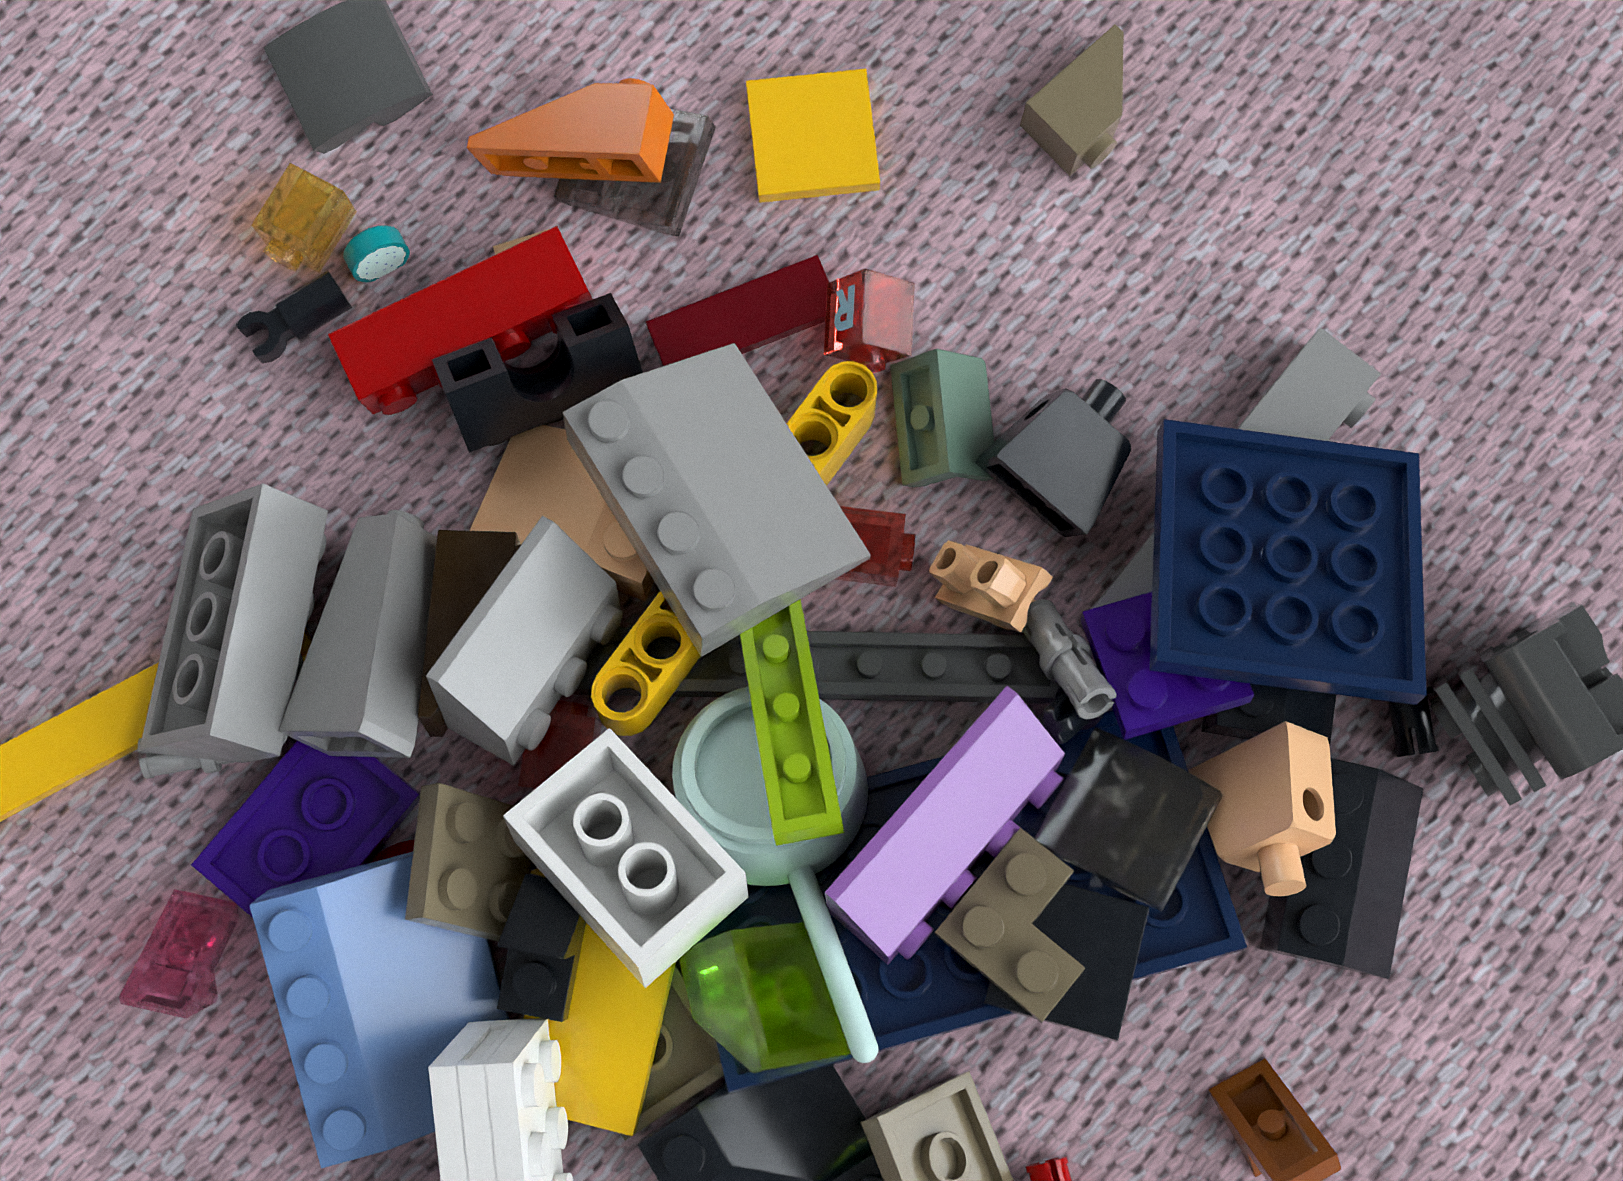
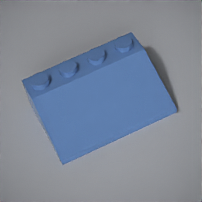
M413 852L270 889L249 905L321 1168L384 1152L435 1132L428 1067L468 1022L510 1020L508 1011L497 1009L501 984L488 939L405 920Z

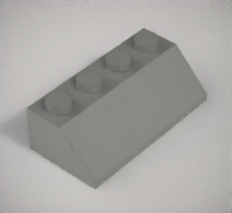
M263 483L193 508L139 750L153 754L247 763L280 756L282 745L288 736L278 730L290 701L294 683L297 681L303 665V658L300 652L306 622L309 620L315 604L312 591L317 565L326 548L324 530L328 510Z

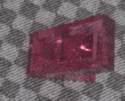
M174 889L119 995L120 1004L187 1019L216 1003L218 993L214 970L238 922V905L235 902Z

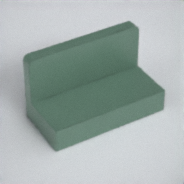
M936 348L891 364L902 486L923 487L955 477L980 481L992 480L993 478L975 463L978 457L994 443L985 361L982 358Z

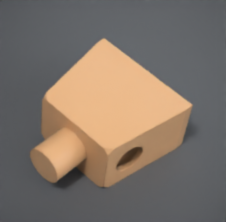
M1285 721L1188 770L1217 855L1223 862L1255 872H1261L1265 893L1270 896H1288L1304 890L1306 882L1300 857L1331 844L1336 835L1328 737Z

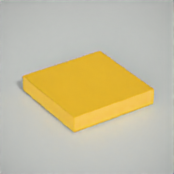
M867 69L746 81L759 203L880 190V175Z

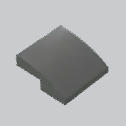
M346 0L305 20L263 47L313 150L323 154L338 148L373 122L385 126L398 120L433 95L386 0Z

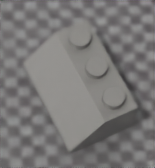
M544 516L537 522L426 675L447 727L512 765L517 762L525 748L531 751L542 741L550 725V712L562 695L569 697L579 687L587 670V663L585 661L598 643L605 645L611 640L620 625L623 614L620 608L616 582L555 522Z

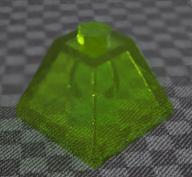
M804 922L729 930L693 945L679 958L692 1019L752 1073L852 1055Z

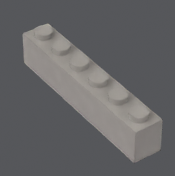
M1320 327L1237 429L1331 441L1330 437L1342 422L1352 428L1374 403L1376 398L1367 391L1381 373ZM1154 532L1092 609L1152 591ZM1080 622L1078 626L1083 629L1082 624Z

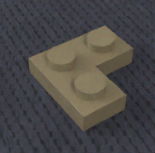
M1020 827L935 931V935L1042 1024L1085 970V967L1033 925V922L1071 877L1074 870Z

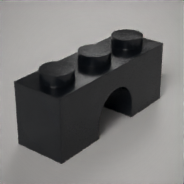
M611 293L552 314L558 334L557 345L550 357L536 366L517 368L508 365L501 359L492 337L432 359L469 453L486 446L501 444L512 436L543 424L559 422L564 419L563 412L623 379L643 373L629 325Z

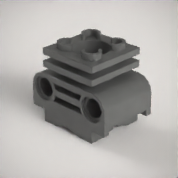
M1570 602L1553 613L1545 614L1507 637L1508 640L1494 648L1491 646L1481 652L1479 656L1490 671L1478 679L1468 662L1456 668L1458 675L1465 684V687L1455 691L1445 675L1433 681L1435 691L1438 696L1429 700L1434 714L1451 739L1463 733L1474 750L1465 756L1469 761L1468 766L1487 796L1489 797L1500 791L1509 806L1522 800L1514 781L1510 777L1521 771L1534 792L1547 786L1534 763L1543 758L1547 759L1558 778L1564 779L1582 772L1623 750V679L1617 673L1613 675L1604 666L1610 661L1604 648L1602 634L1581 604L1576 605L1574 602Z

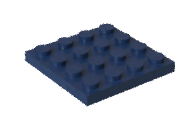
M1164 419L1157 431L1150 671L1417 705L1427 696L1419 453Z

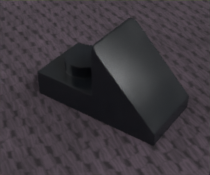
M531 873L525 874L500 936L498 946L507 948L508 953L497 1009L563 1022L568 1019L586 921L545 876Z

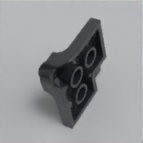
M833 1065L731 1094L728 1092L725 1083L687 1110L643 1137L637 1144L659 1181H884L861 1124L866 1118Z

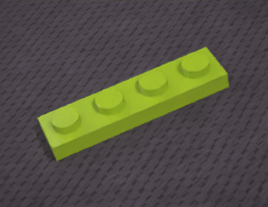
M800 599L740 634L776 846L844 833Z

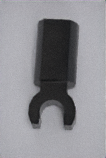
M326 271L276 301L275 309L268 313L262 311L249 312L241 317L236 326L246 338L254 335L259 330L269 331L267 341L252 350L262 364L269 363L282 355L286 349L287 341L295 336L299 340L345 313L352 306L330 272Z

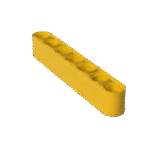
M843 361L830 367L786 423L799 444L808 440H817L828 447L820 455L808 456L826 486L869 430L875 418L877 381L873 373L865 365L855 361ZM843 393H853L858 395L863 402L854 407H844L837 404L833 399ZM661 591L598 672L592 684L591 698L601 723L619 736H633L643 732L652 723L701 657ZM659 637H671L680 643L678 651L672 657L666 659L650 657L646 650L648 645ZM621 688H633L641 693L638 705L627 712H615L607 707L610 696Z

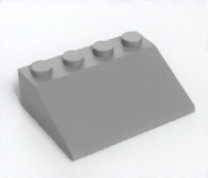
M735 343L623 379L563 412L568 442L701 657L870 559L871 554Z

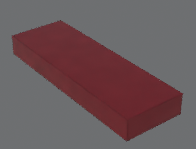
M815 255L646 321V326L662 366H666L735 343L741 354L747 353L835 318L840 306L818 255Z

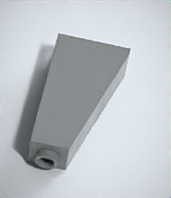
M390 510L387 515L358 518L279 727V732L329 756L411 757L415 746L419 720L418 710L437 537L423 529L425 524L420 518L400 510Z

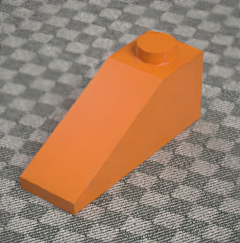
M626 78L622 79L619 83H593L469 136L467 149L491 174L661 183L674 113L655 86L643 80Z

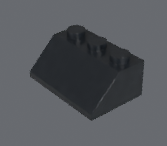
M1331 758L1336 835L1331 844L1300 857L1306 882L1304 890L1288 896L1269 897L1260 949L1389 979L1423 788L1381 769Z

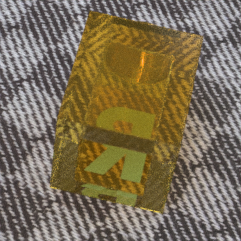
M289 163L251 226L266 243L263 252L271 259L292 271H297L299 266L303 264L320 273L357 211L343 190Z

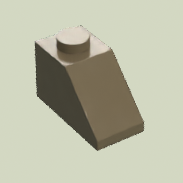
M1116 24L1025 104L1020 126L1069 176L1084 163L1090 169L1095 168L1117 145V141L1113 137L1122 117L1124 32Z

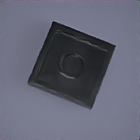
M1063 885L1033 922V925L1083 965L1085 970L1049 1013L1044 1022L1111 1041H1118L1150 907L1071 885ZM991 981L989 982L984 1001L985 1005L1034 1018Z

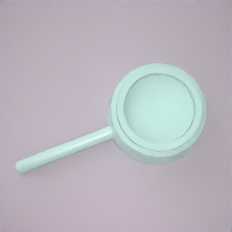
M749 687L734 690L717 698L703 708L683 732L673 761L674 797L745 871L747 884L777 886L790 883L850 1052L858 1062L869 1063L878 1054V1044L815 875L836 861L846 851L862 825L868 802V781L863 761L842 719L829 705L819 699L844 833L776 846Z

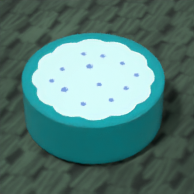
M386 225L371 227L360 232L349 241L343 252V258L350 272L360 282H373L403 266L410 255V250L399 230Z

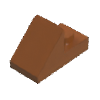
M1266 1058L1208 1089L1255 1177L1263 1174L1267 1181H1322L1342 1170L1335 1150Z

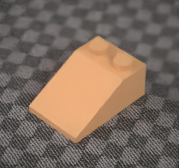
M541 425L512 436L469 531L516 532L520 544H522L540 518L544 516L555 522L616 582L617 591L646 601L654 580L568 442L566 430Z

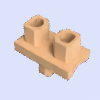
M949 540L943 544L929 568V573L942 583L935 596L942 604L951 609L989 621L1000 628L1012 629L1020 633L1027 623L1030 604L1036 601L1034 600L1038 592L1048 587L1053 578L1052 575L1040 566L967 544L964 546Z

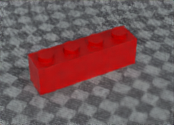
M555 226L329 333L328 336L358 401L373 415L380 411L384 415H392L413 406L418 400L417 394L438 384L443 388L432 359L491 337L503 361L513 359L526 352L531 346V341L552 331L554 334H557L552 314L590 301L592 296L558 226Z

